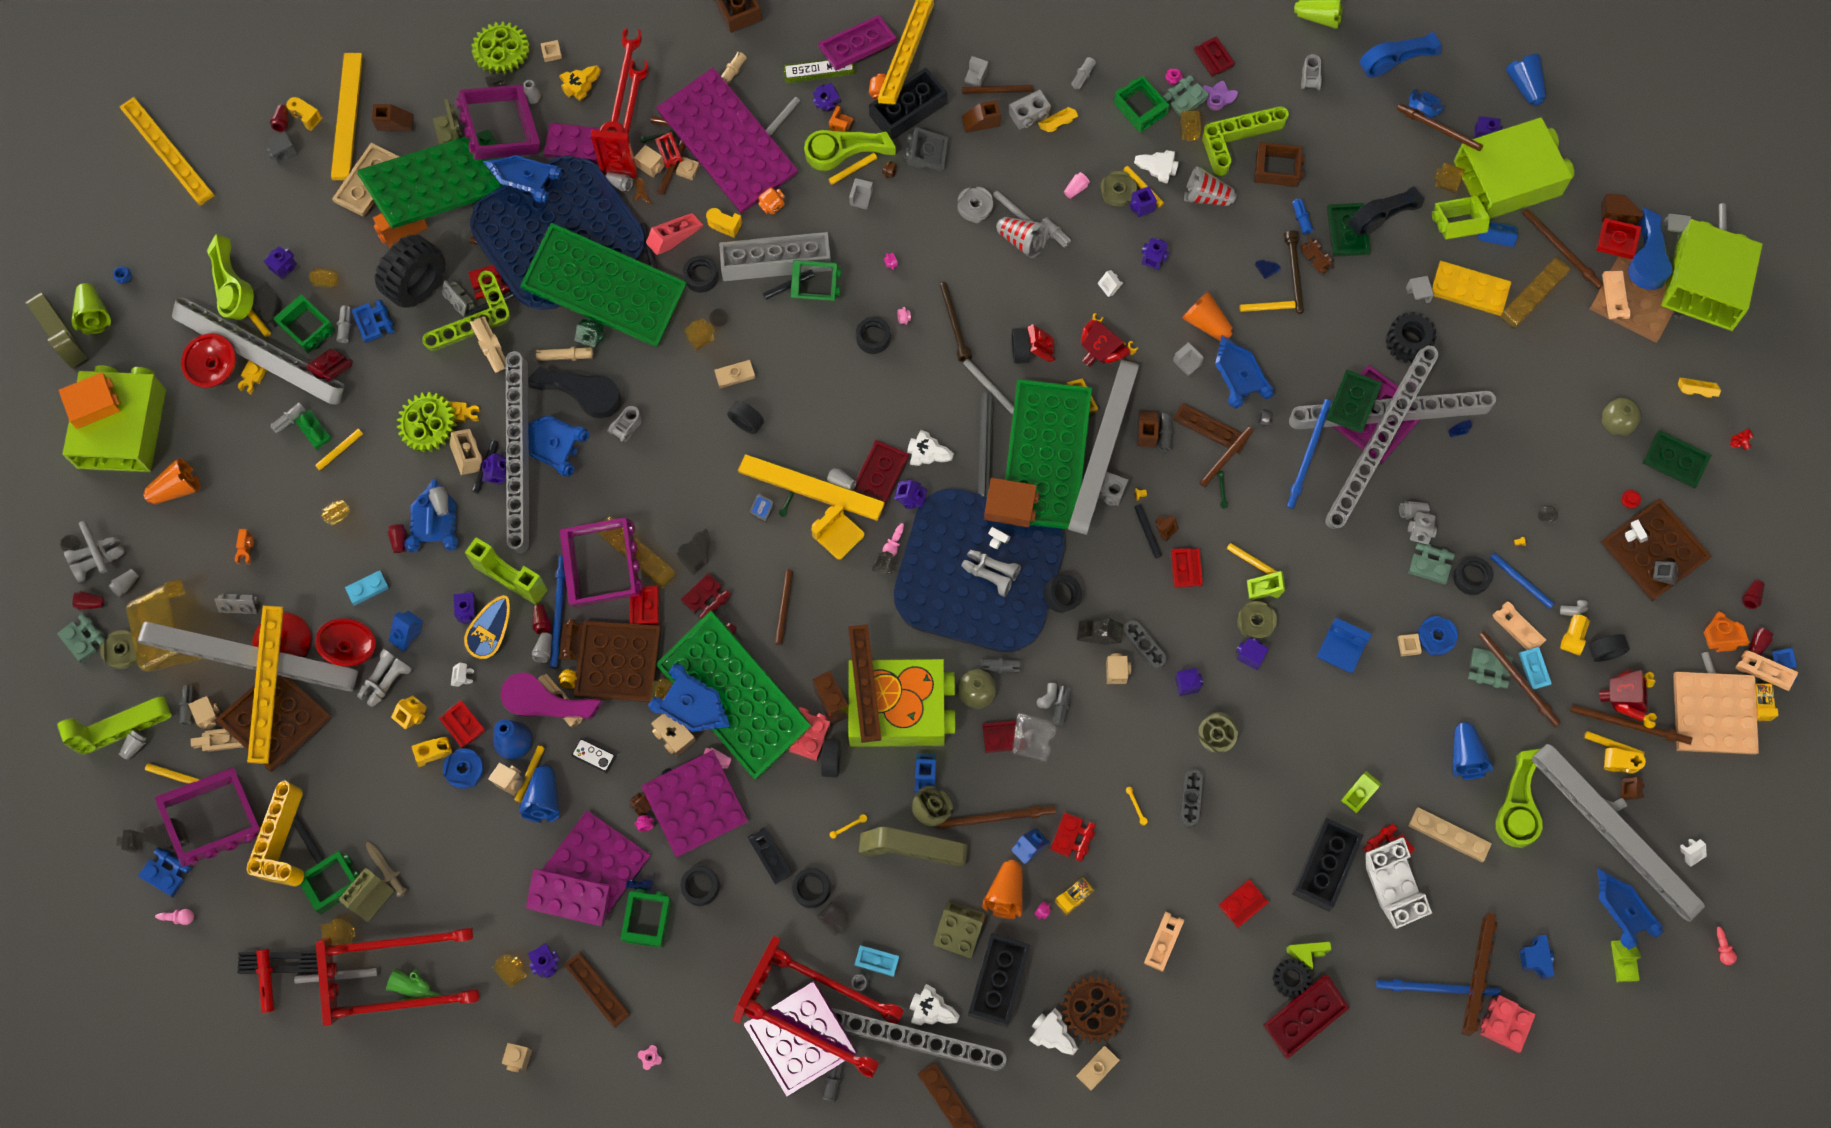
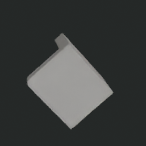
M972 56L969 61V71L964 82L972 86H982L988 72V61Z
M855 178L849 195L850 206L862 209L868 208L873 193V182Z
M1669 213L1664 220V225L1668 226V231L1677 232L1678 240L1690 222L1691 216Z
M1428 276L1410 279L1406 286L1407 293H1413L1415 300L1425 299L1426 303H1430L1434 296Z
M1188 342L1175 353L1173 362L1189 376L1202 365L1204 357Z

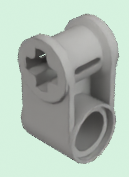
M1311 54L1306 57L1303 65L1301 89L1316 88V90H1320L1322 79L1321 59L1319 56Z
M634 406L626 407L619 417L612 422L608 433L617 436L623 444L626 443L642 423L639 410ZM631 415H636V417H635L634 419H632V420H629V419H628L629 416H631Z

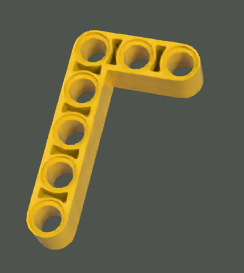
M282 781L277 785L247 864L248 874L265 881L289 886H298L302 883L304 872L301 869L287 863L278 862L302 798L301 788L287 781Z

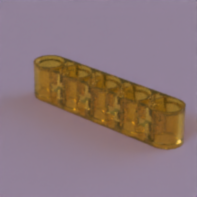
M1555 257L1504 310L1500 318L1515 329L1567 275L1571 267L1558 257Z
M607 516L603 521H609L614 519L610 516ZM623 528L597 532L605 541L627 558ZM634 537V541H636L638 546L636 559L639 560L640 570L658 586L664 588L676 575L675 571Z

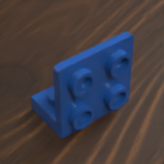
M1335 618L1317 654V658L1352 674L1372 634Z

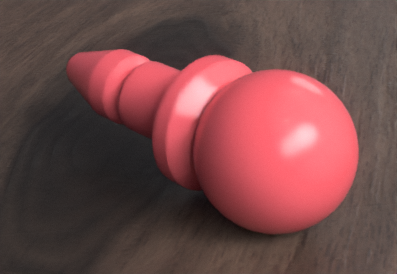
M1717 927V937L1721 946L1718 948V951L1721 952L1719 955L1720 961L1725 965H1732L1736 962L1737 955L1732 950L1733 946L1728 945L1725 932L1721 927Z

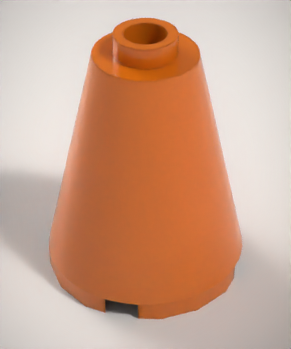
M1208 291L1182 317L1186 322L1218 341H1221L1222 335L1229 338L1233 334L1231 332L1233 327Z
M180 458L173 461L144 489L145 493L143 495L148 503L155 505L196 493L201 489L198 477H193L191 473L193 468L187 461Z
M1008 860V862L1002 864L983 900L982 907L985 911L988 912V909L993 911L994 916L1004 919H1015L1016 915L1021 917L1023 911V868L1019 865V862Z

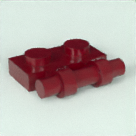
M707 573L681 598V602L694 614L701 609L703 612L698 617L703 619L710 611H715L720 605L723 606L731 594L727 590L719 594L718 591L722 589V585ZM713 597L715 600L707 606L706 603Z

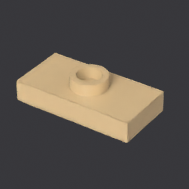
M750 360L714 370L719 388L755 379Z
M1104 1046L1076 1077L1092 1091L1120 1060Z

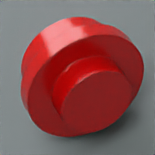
M1627 490L1623 493L1621 501L1626 508L1633 509L1640 505L1641 496L1634 490Z

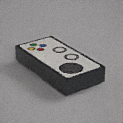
M580 738L571 755L606 774L616 758L615 754Z

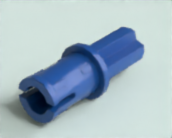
M1301 198L1295 199L1292 204L1297 215L1296 220L1299 221L1302 234H1309L1314 231L1309 219L1310 214L1306 211L1303 200Z

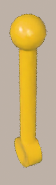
M1129 786L1126 788V793L1130 795L1140 817L1139 823L1144 826L1148 820L1143 817L1134 797L1133 788Z
M862 814L858 820L837 831H831L830 837L834 839L838 834L858 823H865L867 816Z

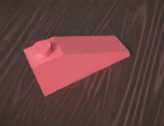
M693 213L652 227L646 244L656 255L673 249L703 227V224Z

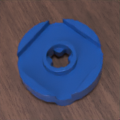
M1418 90L1412 91L1408 104L1411 108L1423 111L1424 115L1429 118H1434L1435 115L1442 113L1445 105L1441 106L1439 104L1441 102L1439 98L1426 91H1423L1422 94L1417 93Z
M1440 616L1429 617L1421 624L1417 631L1421 647L1432 656L1444 655L1450 652L1458 638V631L1455 625L1450 620L1440 618ZM1435 631H1436L1438 634H1439V633L1442 634V636L1440 637V640L1435 639V638L1433 637Z
M470 749L456 750V752L445 759L443 764V774L446 780L458 789L475 787L484 772L482 759ZM463 764H466L468 771L461 774V771L458 769L463 767Z

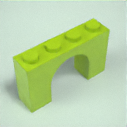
M477 537L465 552L475 569L535 605L539 604L548 591L540 575L523 566L521 571L514 569L495 553L492 546Z

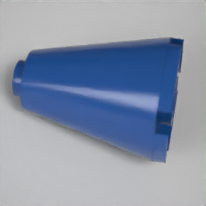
M1528 55L1523 57L1524 60L1520 62L1516 60L1506 67L1507 74L1528 104L1534 106L1543 104L1544 99H1546V90L1540 55Z
M507 719L498 721L494 727L493 747L495 751L505 759L515 760L525 756L531 749L532 734L529 728L518 721Z
M1468 722L1460 723L1454 731L1453 775L1455 778H1458L1457 775L1462 776L1463 780L1482 778L1486 776L1485 772L1488 770L1490 773L1493 771V764L1475 726Z
M541 765L535 769L519 807L521 817L528 821L541 823V819H548V823L559 818L555 771L548 765Z

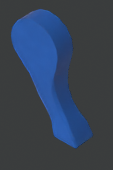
M1434 32L1421 38L1399 42H1383L1367 51L1360 59V65L1367 77L1373 78L1385 74L1393 67L1413 57L1440 55L1442 45Z
M1644 208L1642 211L1643 217L1638 223L1644 238V246L1629 264L1628 275L1637 286L1647 290H1656L1661 288L1669 279L1672 273V265L1667 255L1666 242L1661 227L1662 216Z

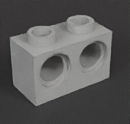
M1038 90L1009 104V115L1020 130L1024 127H1030L1039 120L1046 119L1050 115L1051 105L1041 90Z
M1106 472L1098 499L1104 500L1108 505L1119 506L1127 487L1128 479ZM1116 489L1118 493L1113 494L1109 490Z

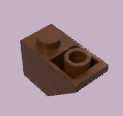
M997 100L979 103L962 115L965 133L1000 127L1001 113Z
M373 104L372 122L377 131L413 130V113L392 104Z
M1606 194L1601 202V222L1608 218L1638 225L1643 217V212L1625 195Z
M1139 410L1137 446L1156 448L1159 426L1158 412Z

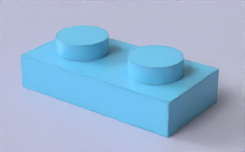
M379 570L346 586L345 589L352 604L355 606L388 590L389 587L382 572Z
M1539 647L1519 653L1528 683L1533 689L1552 684Z
M860 945L854 966L894 977L899 956Z

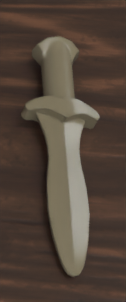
M366 842V848L370 857L384 874L385 879L383 881L386 884L391 883L397 892V897L405 896L408 889L404 888L397 879L400 871L394 872L388 866L381 852L373 844Z

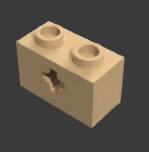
M662 714L651 723L653 727L652 733L658 740L662 738L665 741L664 747L670 754L675 753L679 757L696 743L694 736L684 725L673 721L671 717L668 718L666 714ZM672 731L676 735L673 737L669 735V732Z

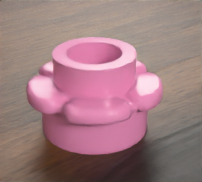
M905 307L897 310L899 324L907 325L908 321H911L910 311L906 310Z

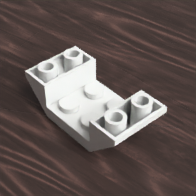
M1404 838L1397 839L1366 853V870L1379 905L1395 929L1432 914L1426 895L1419 892L1407 858L1411 856Z

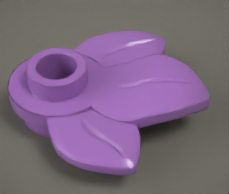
M1220 81L1213 88L1207 85L1203 86V89L1209 94L1207 105L1211 110H1221L1224 105L1233 103L1237 98L1238 91H1228L1224 81Z

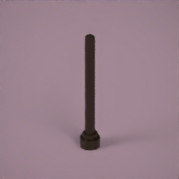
M1292 230L1284 233V241L1289 246L1297 314H1302L1304 310L1296 249L1299 234L1298 231Z
M942 282L940 288L958 345L957 358L959 362H964L966 359L970 360L973 356L968 346H965L947 283Z

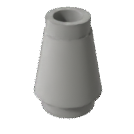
M526 80L524 82V92L527 102L535 104L539 102L541 92L532 80Z
M608 172L605 176L612 186L622 192L630 191L633 186V179L629 175Z
M833 468L827 477V481L830 484L851 491L856 487V480L840 468Z
M436 487L430 489L428 496L437 515L444 516L449 514L448 493L445 491V488Z
M1404 501L1399 506L1400 516L1407 520L1414 518L1416 512L1429 514L1430 511L1429 504L1422 502Z
M130 569L111 580V584L108 586L120 597L122 594H126L139 576Z
M541 633L531 652L534 661L546 663L550 659L552 635Z
M136 730L128 733L119 755L129 760L146 744L145 740L147 737Z

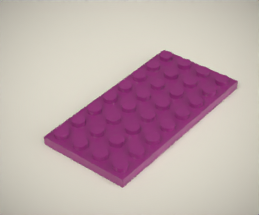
M714 67L656 107L659 114L740 214L759 202V196L768 188L777 189L798 174V169Z

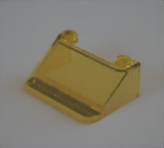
M181 579L169 581L133 599L126 606L137 663L143 671L149 672L200 660L199 657L146 646L137 642L143 622L175 628L169 598L185 594Z

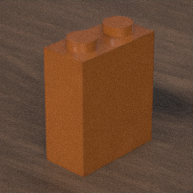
M991 478L984 520L1030 527V522L1035 521L1036 510H1033V504H1037L1039 492H1036V485Z

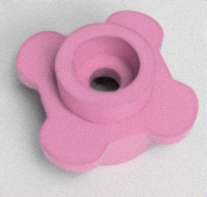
M654 1045L638 1053V1058L642 1060L645 1070H649L651 1067L662 1062V1058L657 1053V1047Z

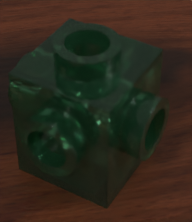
M592 319L581 320L576 326L574 341L584 344L585 347H596L605 338V332H603L604 325Z

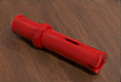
M270 949L256 950L258 965L256 974L259 977L261 1013L275 1011L271 977L273 967L270 965Z

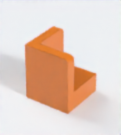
M836 106L829 121V131L849 132L854 119L841 114V107Z

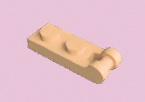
M1604 271L1602 277L1609 319H1616L1617 317L1629 319L1630 309L1628 308L1623 271Z
M1510 602L1504 603L1500 611L1497 610L1493 614L1494 619L1526 650L1540 647L1546 641L1515 610ZM1507 614L1511 617L1509 621L1505 617Z
M1748 650L1743 652L1742 660L1736 665L1738 671L1755 675V677L1787 691L1790 690L1798 675L1797 671ZM1754 662L1756 664L1755 666L1749 665V663Z
M1165 912L1144 964L1163 972L1184 919L1174 918L1170 913ZM1167 923L1175 926L1173 931L1166 928Z

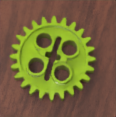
M502 21L499 26L495 22L493 27L488 24L489 29L482 27L483 33L477 32L478 38H473L474 43L471 44L473 50L471 51L475 62L484 71L489 69L490 74H492L495 70L497 75L500 74V71H503L506 75L507 70L513 72V67L519 69L518 64H524L523 59H528L527 53L530 52L528 48L529 42L526 34L523 33L522 29L519 30L517 25L512 28L510 22L505 26L504 21Z
M421 392L420 398L414 395V401L408 399L409 405H402L405 411H399L402 418H398L397 421L401 424L396 427L402 431L398 435L403 437L402 441L407 443L408 447H413L416 451L420 449V451L425 453L427 449L433 452V447L439 450V444L446 445L445 439L450 440L451 438L449 433L455 432L451 429L452 426H457L452 421L457 418L456 415L452 414L455 412V409L451 407L452 404L445 397H441L437 393L432 394L431 392H428L427 395ZM434 407L433 412L429 413L430 409ZM441 423L440 427L436 429V426Z

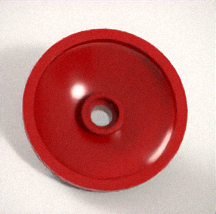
M204 334L196 337L186 346L181 358V368L184 376L189 382L201 388H212L225 382L232 374L236 364L234 347L226 338L218 334Z
M284 612L280 652L304 658L312 642L310 628L299 616ZM261 623L253 635L252 644L255 647H259Z
M341 618L331 620L319 628L315 638V645L319 654L328 662L339 666H356L366 662L373 655L376 640L372 631L363 623L353 619Z

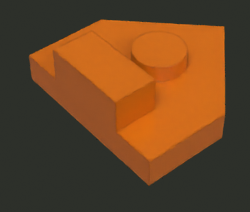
M1720 611L1717 612L1703 632L1709 649H1716V652L1734 651L1738 646H1747L1749 644L1744 625L1730 620Z

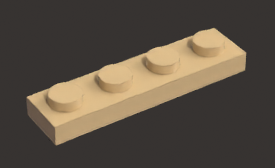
M1419 807L1416 808L1408 825L1480 862H1484L1492 844Z

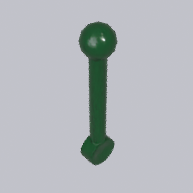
M671 129L670 132L675 137L676 133ZM667 133L649 137L642 136L640 140L642 143H646L647 140L659 138Z
M1220 470L1217 473L1220 480L1222 498L1220 506L1225 509L1228 506V502L1225 500L1224 472Z
M790 492L783 509L779 510L781 517L786 516V509L795 492Z

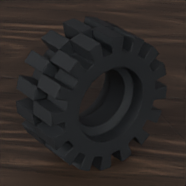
M1290 958L1284 960L1273 972V985L1285 997H1298L1310 987L1309 985L1312 982L1310 979L1312 974L1308 971L1309 967H1306L1303 961L1299 962V959L1291 960ZM1293 970L1298 973L1300 977L1298 985L1290 986L1285 982L1284 976L1287 971Z

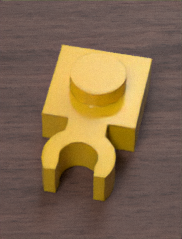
M249 360L241 374L244 380L238 384L239 390L243 391L245 386H249L247 392L252 394L254 383L260 384L267 370Z
M450 402L452 404L451 407L455 409V412L452 414L457 416L456 419L452 420L453 422L465 423L466 418L472 421H479L477 415H472L473 412H480L478 406L474 405L468 408L467 403Z

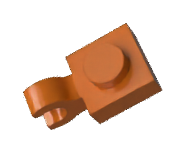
M239 529L236 544L238 550L235 555V562L237 564H240V560L243 557H246V564L250 565L251 563L249 553L250 547H253L254 538L247 529Z

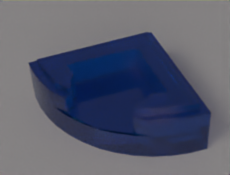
M1260 260L1255 263L1256 268L1264 279L1281 269L1275 262Z
M1471 420L1459 423L1449 429L1450 437L1468 434L1472 428Z
M632 879L626 881L625 888L649 890L652 889L653 881L643 880L640 882Z

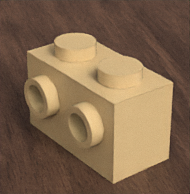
M465 429L451 432L449 445L460 474L466 475L479 472L483 458L478 451L476 439L472 436L471 430Z

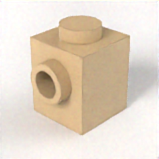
M646 145L634 157L636 167L651 177L660 173L664 167L662 155Z
M1119 653L1111 654L1106 660L1107 684H1126L1128 674H1131V662H1127V656H1122Z
M205 696L188 704L199 727L204 730L216 726L217 721L215 719L219 717L221 710L217 703L214 704L212 699Z
M500 762L488 778L494 785L512 796L516 794L525 781L519 775L521 773L520 770L512 765L508 768Z
M507 1043L502 1064L507 1066L506 1070L518 1073L519 1069L526 1071L532 1050L527 1047Z

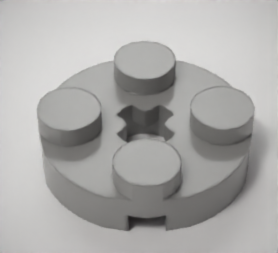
M982 187L966 188L958 197L957 210L964 219L973 223H980L988 218L993 211L992 195ZM978 201L979 206L973 207L971 202L976 203Z

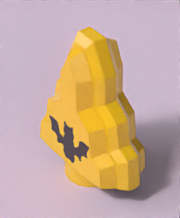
M596 65L587 67L582 71L576 69L571 73L567 71L559 75L564 83L561 85L562 90L569 98L574 96L579 101L583 100L587 96V92L592 88V82L598 79L601 69Z

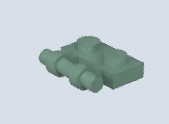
M1191 75L1186 79H1181L1178 85L1168 89L1167 93L1162 96L1166 102L1170 99L1173 100L1170 108L1181 119L1209 98V94L1198 83L1193 87L1189 85L1194 81ZM1184 89L1186 92L1179 96L1178 93Z
M1417 542L1415 549L1422 551V554L1413 555L1408 573L1445 585L1448 581L1452 565L1444 562L1445 559L1453 561L1455 554L1448 552V549L1445 548L1438 549L1432 547L1431 544ZM1428 554L1438 556V561L1427 558Z
M85 613L78 616L81 621L79 626L71 622L57 633L81 664L97 652L93 645L98 642L101 646L103 641H106L103 632L94 626V621L87 617ZM87 630L91 634V637L87 638L84 635V632H86Z
M1474 648L1469 668L1476 669L1477 672H1469L1468 679L1474 680L1478 684L1486 683L1494 688L1499 689V687L1507 689L1509 681L1502 680L1501 677L1510 676L1506 668L1491 651ZM1505 655L1512 663L1513 657ZM1484 672L1492 673L1494 677L1486 676Z

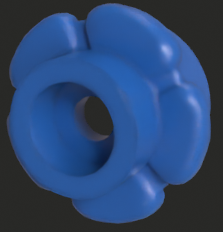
M119 266L113 271V278L117 283L123 284L130 281L132 273L130 269Z

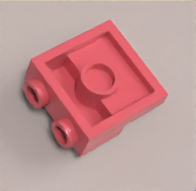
M799 707L798 709L813 726L787 751L817 761L831 724L830 721H827L828 717L825 715L817 714V716L809 714V710Z
M1500 995L1491 998L1487 1007L1490 1010L1488 1016L1484 1017L1480 1024V1028H1482L1480 1035L1520 1053L1536 1014L1519 1007L1517 1003Z

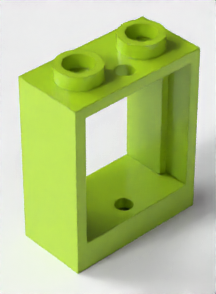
M1478 196L1435 203L1434 211H1432V219L1437 223L1438 230L1443 234L1445 240L1488 232L1490 217ZM1468 214L1472 217L1469 220L1449 223L1447 220L1450 217Z

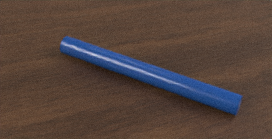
M1496 553L1490 557L1492 561L1549 609L1555 604Z

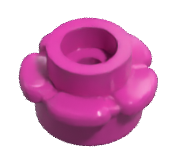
M1169 69L1165 78L1168 84L1177 85L1183 79V75H1181L1179 69Z
M886 253V257L883 258L887 268L891 267L894 270V267L898 266L894 253Z
M643 815L637 818L634 825L639 832L649 831L654 827V819L649 818L648 815Z
M1043 901L1036 909L1034 914L1038 917V920L1041 917L1045 920L1052 911L1049 908L1050 903L1047 904Z

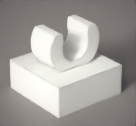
M1112 270L1106 271L1098 282V285L1108 297L1113 296L1123 284Z
M1639 520L1632 522V530L1625 533L1628 542L1638 538L1640 543L1648 540V536Z
M993 527L988 533L993 536L989 545L995 549L999 548L1001 542L1008 544L1011 538Z
M465 663L455 665L452 672L451 686L459 687L462 684H471L473 680L467 679L466 674H472L474 670L471 668L467 669V664Z
M1689 839L1688 848L1683 844L1680 845L1681 852L1685 855V862L1690 867L1707 856L1706 844L1701 839L1697 842Z

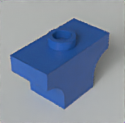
M409 610L404 614L399 611L393 617L389 642L404 652L409 648L413 639L421 633L423 620Z
M916 753L915 794L925 786L935 787L936 754Z
M1035 828L1022 835L1011 850L1026 864L1032 861L1050 841Z
M1547 935L1537 936L1533 939L1531 947H1524L1519 950L1523 971H1535L1541 980L1550 979L1555 976L1552 964L1554 962V955L1552 950L1549 949Z

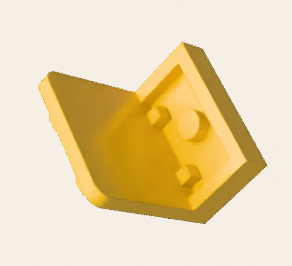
M839 503L834 507H829L825 512V516L821 520L817 519L811 528L812 537L838 560L843 559L864 538V532L844 515V509Z

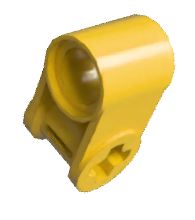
M1618 748L1605 749L1604 769L1607 771L1634 774L1645 766L1646 760L1641 753Z

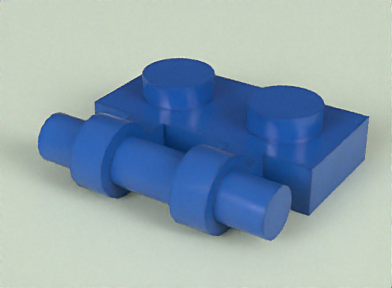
M377 300L375 302L377 307L372 309L369 303L352 309L365 343L383 337L380 330L386 329L387 334L395 332L393 328L394 323L389 318L387 306L383 304L382 300ZM380 315L382 321L377 322L375 316Z
M157 847L154 854L159 857L158 861L154 862L149 859L138 877L169 896L174 897L185 881L179 877V874L182 871L188 874L191 866L181 867L179 859L172 856L170 851ZM167 862L173 865L172 871L164 868Z

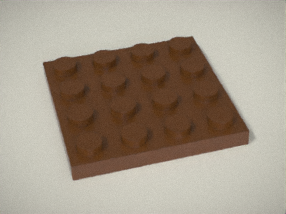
M1661 499L1655 501L1601 542L1651 601H1654L1674 586L1653 580L1656 561L1676 562L1678 566L1677 584L1712 557ZM1639 520L1648 536V540L1642 543L1639 542L1638 538L1628 542L1625 537V533L1632 530L1631 523Z
M583 621L574 697L650 703L654 693L661 627Z
M277 675L269 764H262L271 773L331 719L324 709L287 677ZM255 685L215 719L247 751L249 750Z

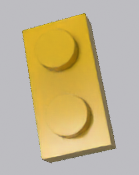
M1067 107L1038 122L1040 129L1046 132H1053L1058 129V126L1071 123L1078 115L1075 109Z
M1679 378L1678 381L1680 390L1685 394L1693 395V393H1698L1704 397L1711 398L1712 396L1719 397L1721 392L1717 383Z

